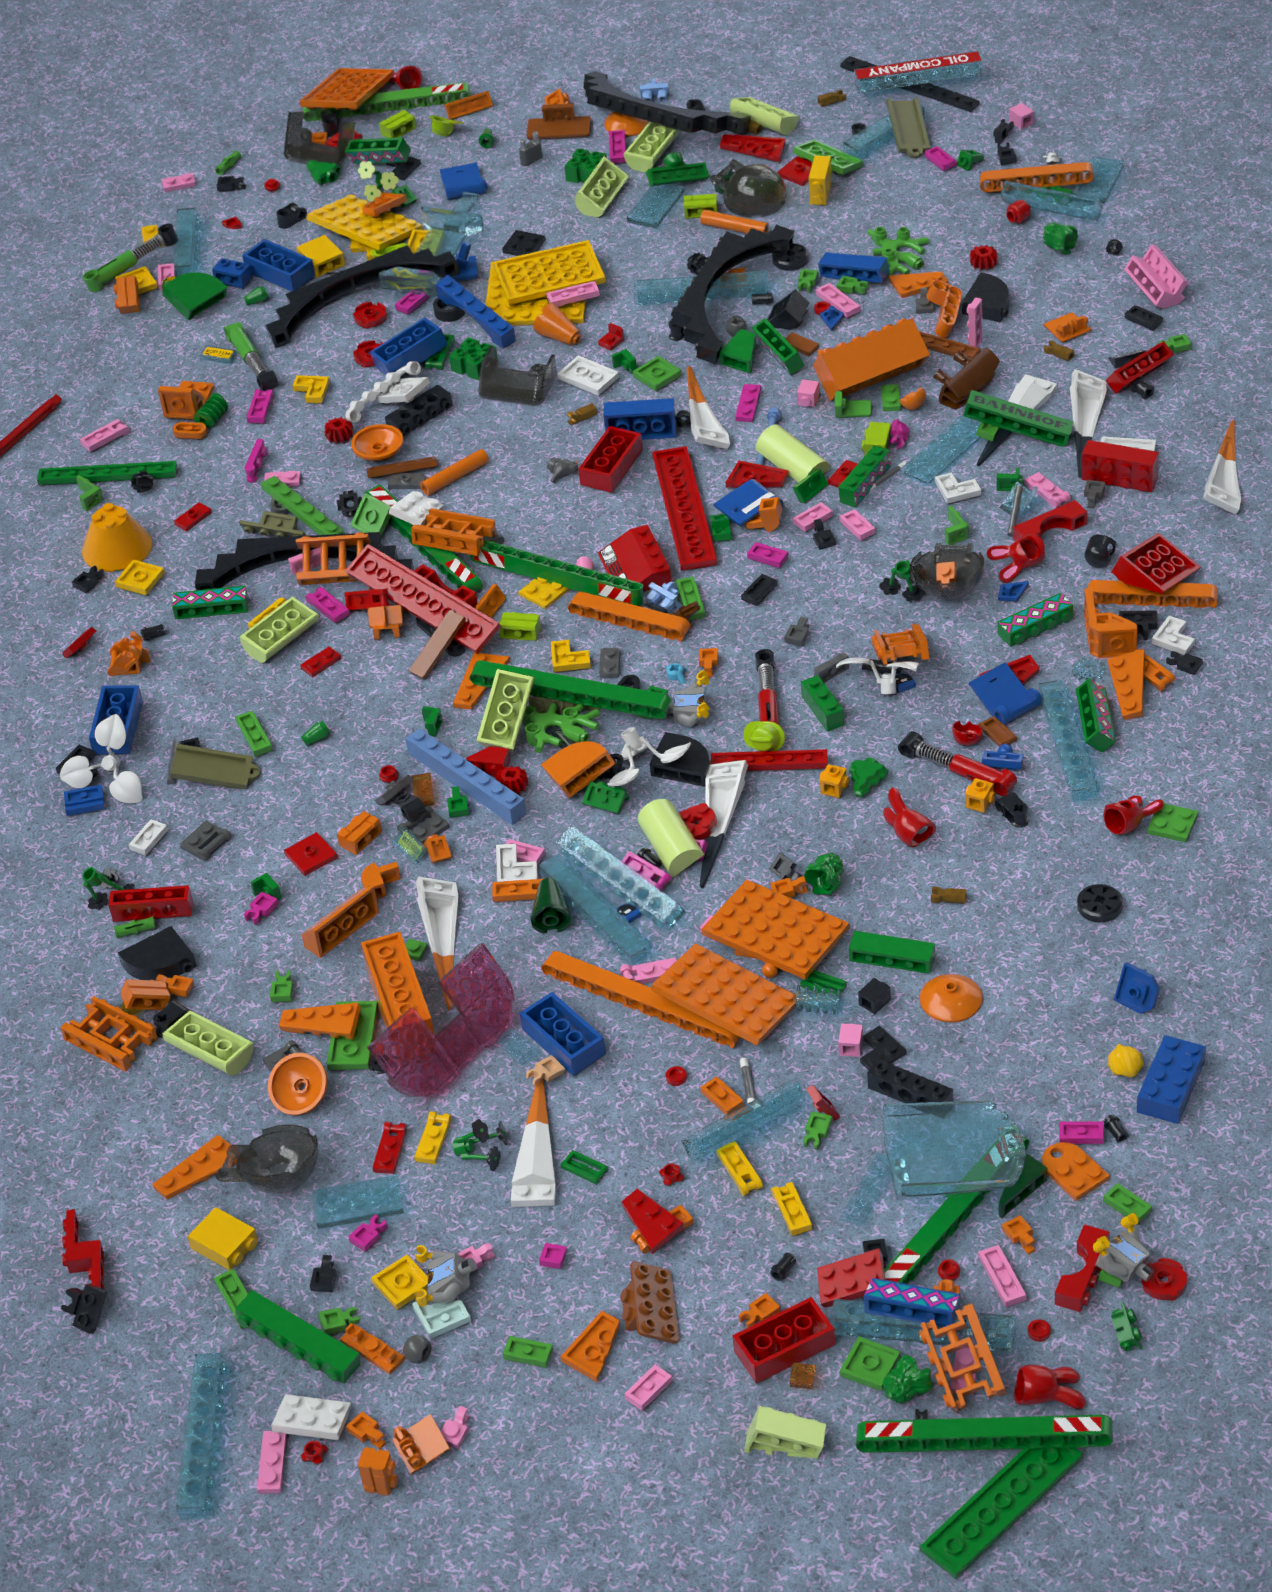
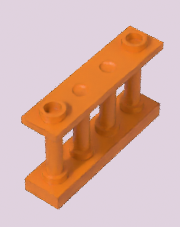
M359 532L355 533V535L315 538L303 536L301 539H296L298 548L303 549V571L296 573L298 584L311 585L357 581L345 572L347 569L346 546L357 545L358 556L364 549V544H370L368 534ZM339 546V568L337 570H329L328 547ZM321 547V569L319 571H311L310 548Z

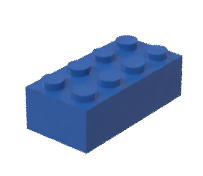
M263 239L242 255L244 263L250 264L253 275L290 291L300 288L315 276L313 260L266 239Z
M424 317L372 350L370 355L376 368L387 375L389 372H396L406 366L410 361H417L419 363L425 361L448 344L441 328Z
M674 398L604 403L605 431L609 426L641 433L642 440L677 438Z
M139 685L102 686L89 735L90 745L95 754H109L107 746H101L96 741L95 729L101 721L114 714H117L124 724L126 741L120 749H113L111 747L110 749L114 754L131 753L143 704Z
M553 992L520 1012L522 1030L547 1053L552 1055L573 1076L606 1055L604 1037Z
M1164 1035L1137 1096V1113L1179 1124L1205 1064L1206 1046Z

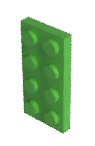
M815 139L793 148L794 154L799 155L800 158L808 159L812 163L814 156H831V170L839 175H845L850 171L863 167V160Z
M377 1001L336 1002V1005L358 1002L361 1010L353 1039H347L345 1036L331 1037L327 1059L328 1070L369 1069L378 1011Z

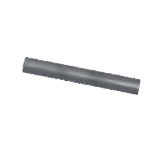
M1016 486L1008 536H1013V526L1017 525L1023 487Z
M174 740L172 742L169 771L167 778L168 785L175 784V778H170V772L173 766L177 744H180L178 740Z

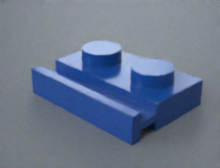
M102 784L64 791L66 815L70 816L105 809Z

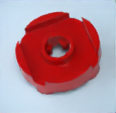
M365 302L355 308L353 317L357 325L369 329L387 320V312L385 306L377 302L376 305L372 304V302Z
M369 340L357 345V349L353 351L355 362L363 368L375 366L369 353L383 343L380 342L378 344L374 340Z
M706 803L692 806L679 813L696 840L708 837L712 833L711 829L714 826L716 828L717 817L713 809L708 807Z
M1161 1258L1158 1259V1262L1146 1264L1154 1270V1273L1147 1282L1141 1278L1145 1293L1155 1299L1173 1301L1185 1291L1187 1287V1274L1180 1263L1172 1259ZM1165 1276L1168 1277V1281L1162 1282L1159 1278L1163 1279Z

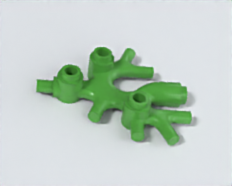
M882 226L876 227L875 230L869 229L867 231L874 244L882 246L872 249L873 256L882 254V257H887L890 272L886 277L893 275L896 271L910 274V270L899 262H905L908 266L917 270L924 266L923 259L916 254L899 252L897 249L910 247L923 255L925 249L920 245L928 244V237L912 239L910 238V230L907 227L899 228L897 239L895 240L887 238V231Z
M554 703L550 704L549 710L546 713H538L535 707L526 706L522 724L525 726L526 741L529 745L536 746L535 751L537 753H541L544 745L548 743L560 747L562 740L545 732L550 726H559L562 733L576 743L588 741L589 733L587 730L578 727V725L581 724L597 731L600 726L599 723L591 720L600 716V712L598 709H595L586 714H579L584 707L581 704H577L575 707L564 709L563 715H557V705Z

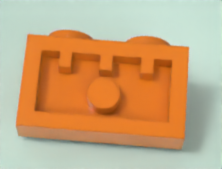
M560 88L544 97L546 105L570 103L568 94L566 92L563 93Z

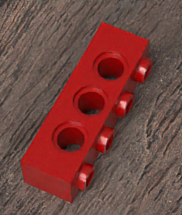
M1162 341L1115 370L1105 381L1114 393L1117 394L1130 386L1135 379L1143 378L1165 364L1174 354L1167 344Z
M189 885L110 891L108 906L113 922L134 919L142 920L152 916L153 919L192 916L193 898Z

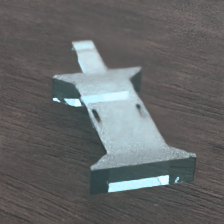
M463 192V197L458 199L452 210L421 206L422 222L429 229V232L416 253L429 248L434 257L448 251L455 256L466 236L482 232L484 230L482 214L470 213L478 200V194ZM395 267L379 273L381 289L437 297L435 284L441 280V277H438L432 271Z

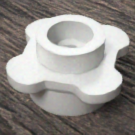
M1048 153V156H1043V159L1046 160V165H1058L1062 157H1059L1057 153Z

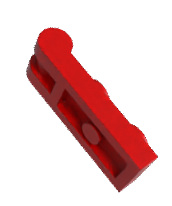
M388 588L344 592L346 607L349 610L389 606L386 595L388 594Z
M385 1121L383 1134L372 1168L373 1172L395 1173L407 1131L406 1123L395 1125L392 1122ZM391 1133H397V1136H391Z

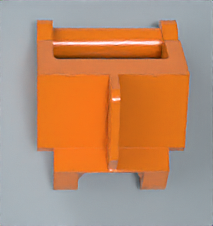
M402 605L368 608L369 628H373L374 640L380 639L381 629H392L394 637L400 638V625H403L405 615Z
M131 631L130 637L134 640L125 637L119 642H115L110 648L111 661L107 672L109 676L140 674L141 663L150 662L149 651L142 647L143 638L138 633Z

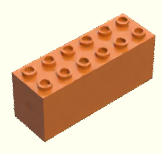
M903 318L893 326L888 324L882 327L880 331L876 332V330L868 332L865 337L857 336L847 344L842 342L836 345L834 349L826 348L822 350L821 354L816 357L817 360L813 363V367L829 401L835 400V391H842L843 397L921 366L930 356V353L913 318L908 320Z
M401 932L361 942L367 975L397 1062L438 1051L432 1019Z

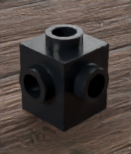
M353 490L344 491L343 494L339 495L340 500H337L338 511L341 510L342 514H346V517L355 516L362 497H358L357 492ZM352 501L354 505L353 507H348L347 503Z

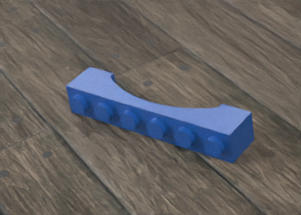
M449 275L435 284L437 297L446 305H454L470 315L487 332L492 342L504 349L516 341L513 326Z

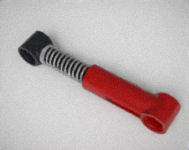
M761 649L755 654L760 691L758 694L759 721L774 722L779 725L777 694L774 690L773 671L775 669L774 653L769 649Z
M914 731L909 732L898 744V751L901 755L908 758L919 756L949 768L952 773L974 781L977 778L993 783L994 792L1003 797L1017 783V777L1010 770L1003 769L999 771L963 755H954L948 753V751H943L925 743L922 736Z

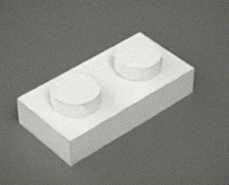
M151 819L129 843L130 850L146 856L168 831L167 825Z

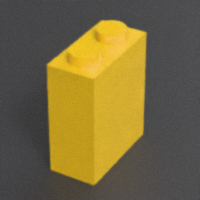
M814 156L809 175L810 204L826 205L832 185L831 156Z
M325 235L296 247L297 253L313 260L316 277L345 266L343 252Z
M217 1207L187 1236L192 1250L228 1270L233 1269L235 1265L238 1266L242 1262L243 1257L249 1250L252 1251L258 1242L255 1228Z

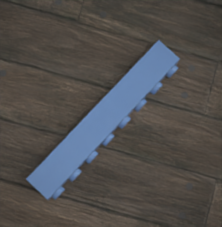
M419 728L405 738L409 755L453 785L459 786L460 790L511 825L526 815L525 801L522 797Z

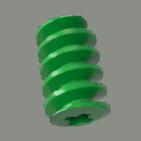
M213 393L197 413L194 414V421L204 423L207 427L212 428L225 411L228 410L229 405L220 394Z

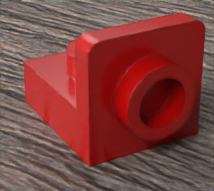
M610 323L608 324L609 332L598 340V345L612 351L624 341V333L622 327Z

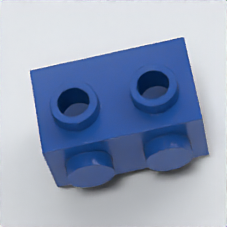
M221 258L212 268L213 276L228 286L243 289L252 279L251 267L247 263Z

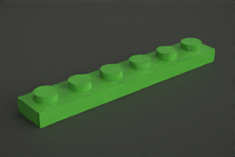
M276 476L261 482L262 490L319 535L343 534V529Z

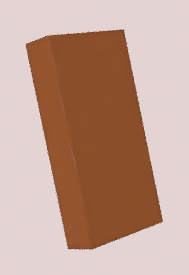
M793 332L785 338L797 352L808 357L819 349V343Z
M995 716L978 724L982 731L998 746L1002 744L1011 745L1017 741V736Z

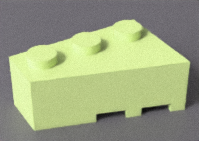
M759 1406L748 1427L744 1452L751 1453V1449L766 1450L765 1454L773 1455V1451L787 1452V1456L817 1459L823 1448L826 1424L814 1419L802 1418L792 1413L780 1412L770 1407Z

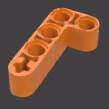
M934 280L926 297L929 301L941 306L935 333L942 338H947L956 321L962 291L945 282Z

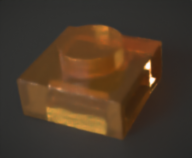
M793 1363L789 1381L790 1387L813 1389L816 1365Z

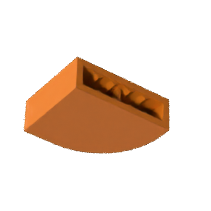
M584 741L561 749L542 763L541 766L558 788L570 798L613 766L615 762L602 745L596 742Z

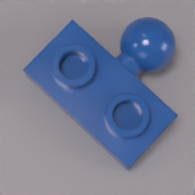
M1002 744L997 751H984L982 764L992 768L1002 767L1008 770H1017L1022 767L1024 754L1013 753L1010 745Z

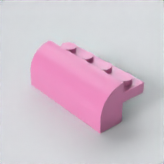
M1151 244L1143 258L1132 256L1124 270L1155 306L1167 308L1183 301L1185 297L1181 293L1188 284V280L1157 245Z

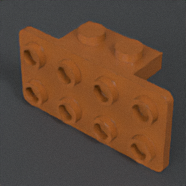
M574 103L542 105L543 118L528 120L526 136L527 139H533L532 133L538 132V139L587 137L590 134L591 117H575Z
M633 1261L630 1264L631 1282L622 1290L620 1295L623 1305L622 1318L625 1322V1330L634 1331L637 1328L640 1336L676 1344L680 1338L671 1272L665 1268Z

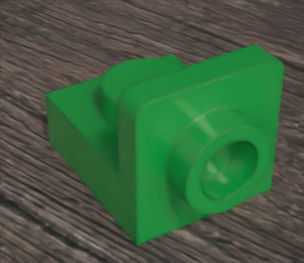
M973 149L960 150L957 166L969 171L971 170L972 163L975 164L976 162L983 161L985 155Z
M407 185L397 186L392 190V193L406 195L407 201L401 203L403 208L417 201V198Z
M627 349L612 354L614 369L623 366L624 370H628L631 374L637 369L636 359Z
M1016 468L1015 474L997 473V491L1015 492L1016 486H1022L1023 475H1020V468Z
M424 706L422 708V715L425 721V728L430 736L436 737L443 722L441 709Z
M268 873L250 882L254 896L264 892L278 900L282 899L279 885Z

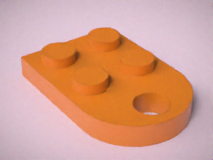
M1060 1142L1053 1144L1042 1155V1164L1047 1167V1175L1075 1201L1110 1180V1175L1080 1147L1072 1143ZM1054 1152H1060L1062 1156L1059 1158L1052 1157L1051 1154Z

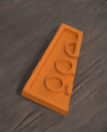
M1144 649L1107 659L1123 720L1143 716Z
M474 652L454 699L453 707L472 710L484 695L485 690L489 688L475 685L469 679L477 661L483 660L507 665L510 662V656L476 654Z
M357 1002L283 1010L279 1028L282 1031L304 1034L305 1032H312L313 1035L318 1036L329 1034L335 1038L345 1036L347 1039H353L361 1007Z
M217 1135L153 1183L152 1186L154 1190L168 1200L192 1188V1185L200 1181L204 1182L210 1179L211 1176L219 1172L222 1173L237 1163L245 1162L246 1159L238 1150Z

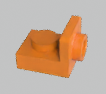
M438 834L427 837L423 847L427 849L432 864L451 859L452 856L445 835L438 836Z

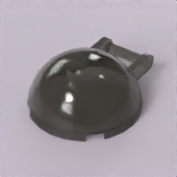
M732 159L727 167L717 175L710 177L713 185L724 190L723 200L727 210L741 217L752 218L754 215L765 217L774 214L784 206L788 198L787 187L783 179L775 170L765 165H744ZM735 170V172L729 177L728 181L722 179L729 172Z
M936 543L934 552L929 551L922 555L920 551L913 557L910 563V571L918 588L927 596L941 601H953L967 596L979 584L984 573V557L981 552H979V555L974 552L973 543H968V545H941V543ZM955 561L957 564L956 581L944 584L938 583L936 581L937 563Z
M276 1125L262 1129L263 1135L253 1139L249 1145H230L226 1151L227 1157L215 1175L217 1180L221 1182H246L251 1187L264 1193L279 1194L289 1192L306 1182L315 1169L319 1154L317 1136H312L308 1128L299 1125ZM237 1159L236 1168H231L234 1160Z

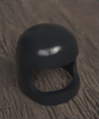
M1093 535L1089 539L1085 550V561L1095 568L1105 567L1116 550L1117 542L1105 535ZM1108 544H1112L1113 548L1108 551Z

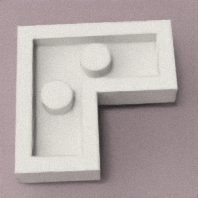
M952 472L935 477V483L947 504L981 495V489L975 479L957 483Z
M1168 616L1152 637V644L1184 655L1185 653L1188 654L1192 649L1195 639L1181 634L1186 628V621Z
M516 844L496 845L497 882L538 879L536 861L517 862Z

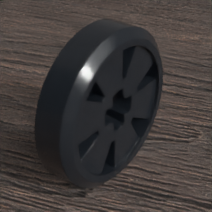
M793 243L787 253H772L773 264L782 270H797L804 267L809 261L807 248L797 243Z
M1093 884L1085 887L1078 894L1077 909L1081 916L1089 921L1108 922L1115 919L1122 911V896L1112 886Z

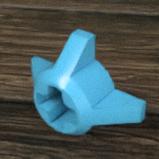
M673 663L665 667L667 677L670 680H678L682 684L686 683L683 676L684 672L688 669L685 666Z

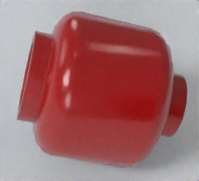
M1017 200L1007 207L1006 216L1012 223L1020 224L1030 218L1031 207L1024 200Z

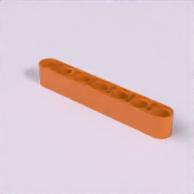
M1080 162L985 171L981 173L979 182L980 189L983 192L1027 189V187L1040 188L1084 184L1091 182L1094 175L1091 163Z
M1092 580L1087 588H1092L1093 596H1097L1098 604L1117 603L1116 605L1135 604L1140 606L1154 605L1167 607L1168 605H1173V607L1215 608L1218 603V588L1213 584L1178 583L1162 594L1115 580Z
M577 592L568 605V610L571 614L576 613L586 618L592 617L595 620L606 623L611 622V624L621 627L627 626L629 629L642 630L645 633L656 636L657 634L662 635L664 638L677 639L679 642L683 640L691 627L690 622L683 617L585 592Z

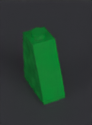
M740 329L720 351V363L746 373H751L756 351V333Z

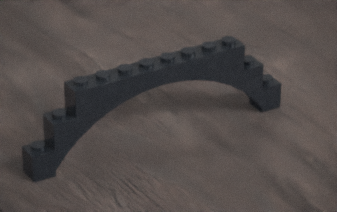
M597 71L584 74L583 90H586L587 104L691 134L701 130L714 134L725 130L737 134L749 131L751 119L749 114L738 111H702L663 105L632 96L617 89L609 83L607 74Z
M776 225L769 233L751 228L744 237L728 231L723 237H720L717 247H713L711 256L706 258L704 266L700 267L698 275L693 277L690 287L687 286L684 296L680 297L678 305L674 306L671 312V316H673L672 324L684 328V341L696 345V358L716 364L723 347V341L719 340L712 331L705 313L704 303L711 287L728 270L744 261L771 253H787L793 244L794 230Z
M408 245L286 293L289 304L275 309L279 320L265 325L274 347L277 348L291 342L290 338L297 328L316 310L351 290L397 277L435 276L444 278L447 275L453 277L460 274L457 261L450 251L434 257L429 248L413 254Z
M380 532L365 533L370 538L369 545L414 571L412 559H398L396 545L382 546ZM349 533V534H329V535H308V536L311 537V538H315V537L355 535V533ZM303 536L237 539L235 553L217 554L216 565L213 569H197L195 588L196 590L222 588L237 577L254 569L285 561L302 554L303 549L298 548L296 539H301ZM357 545L346 546V560L354 561L357 557ZM339 546L328 547V558L339 559Z

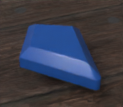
M830 306L827 310L820 313V317L828 328L833 330L844 317V313L834 306Z
M1024 581L1000 585L998 600L1017 602L1029 586V582Z

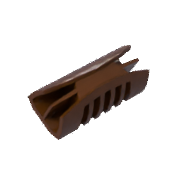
M988 347L980 351L974 358H968L967 355L959 350L953 360L964 365V367L952 377H949L941 369L935 372L933 378L944 384L939 395L940 404L954 410L959 409L967 404L971 390L982 392L994 378L995 370L1000 362L998 357Z

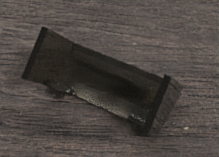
M304 111L288 112L284 145L285 158L289 161L303 164L308 163L309 160H315L319 163H335L341 166L347 157L345 153L350 140L354 139L355 122L340 123L336 148L311 142V131L302 127Z
M490 346L481 362L478 395L486 400L529 406L541 405L557 377L555 355L552 354L546 365L535 364L529 371L499 368L498 360L495 358L494 347Z

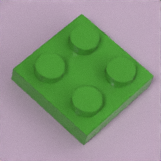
M660 356L653 358L633 371V377L654 391L682 376L679 368Z
M364 493L350 526L363 533L380 532L381 537L391 516L389 510L392 506Z
M1164 803L1163 808L1154 813L1147 829V834L1186 843L1197 819L1198 811Z
M858 1336L840 1369V1376L882 1391L883 1379L895 1368L901 1353L893 1348Z

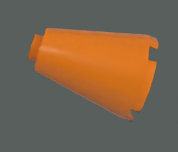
M550 303L542 308L541 311L543 313L541 316L537 315L533 325V330L537 334L571 346L580 341L581 332L556 305Z

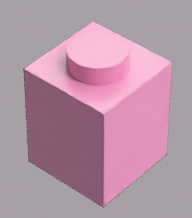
M1020 103L1009 109V121H1013L1015 126L1023 129L1034 124V111Z
M801 381L797 391L798 405L815 407L820 395L819 381Z
M841 1024L838 1042L839 1055L860 1057L863 1041L862 1025Z

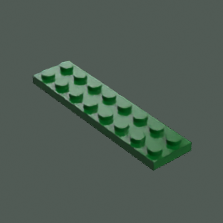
M1076 1448L1022 1449L920 1545V1551L957 1579L1083 1459V1453Z

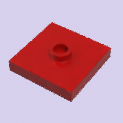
M796 156L777 171V176L804 186L809 182L813 163Z
M317 832L284 849V854L304 876L338 858L337 853Z

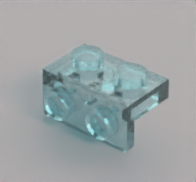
M1016 482L999 508L1011 515L1016 486L1023 487L1018 518L1021 514L1025 515L1031 507L1028 504H1033L1038 496L1035 494L1038 490L1037 486H1035L1033 491H1030Z

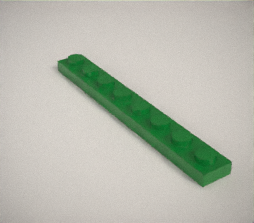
M177 461L40 468L37 482L38 485L77 483L76 476L78 475L87 478L90 482L131 480L132 475L136 472L139 473V471H147L153 479L176 477L178 466Z

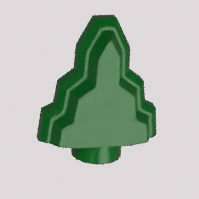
M309 160L306 163L308 171L311 172V177L319 185L336 181L342 169L341 166L335 163H319L315 160Z
M874 758L852 762L849 773L852 774L851 780L854 782L853 790L855 797L862 798L869 793L872 786L878 785L880 780L886 778L889 770L884 765L879 764Z

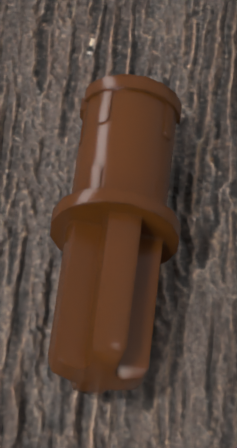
M694 601L687 606H681L679 610L671 613V615L688 620L701 607L698 602Z

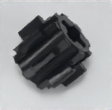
M695 252L687 259V268L691 273L698 274L700 267L704 266L707 257L704 254H700V252Z
M139 471V473L136 472L132 475L131 487L137 490V493H144L152 489L153 477L147 471Z

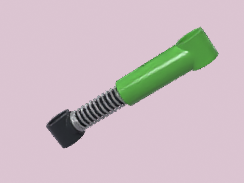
M167 223L160 226L158 233L153 239L147 240V242L142 243V245L137 246L132 251L127 250L96 270H89L84 273L83 279L88 290L91 292L100 291L105 283L136 265L138 259L141 260V257H146L148 253L153 252V250L155 251V248L158 249V247L160 248L163 245L172 246L176 244L179 238L173 225Z
M239 321L224 326L226 338L229 342H232L244 362L250 366L256 375L259 388L262 391L277 387L278 380L274 371H269L259 357L258 351L246 335L242 323Z

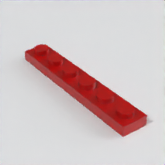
M827 749L711 753L710 765L745 760L748 765L747 771L825 769L828 765Z

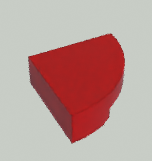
M237 216L222 221V225L228 229L242 228V224Z

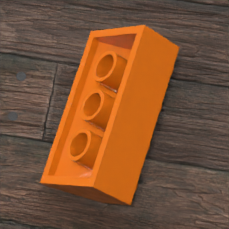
M369 885L360 889L301 934L304 947L319 958H322L379 914L374 886Z

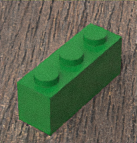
M816 675L801 681L802 698L826 731L844 726V710L820 677Z

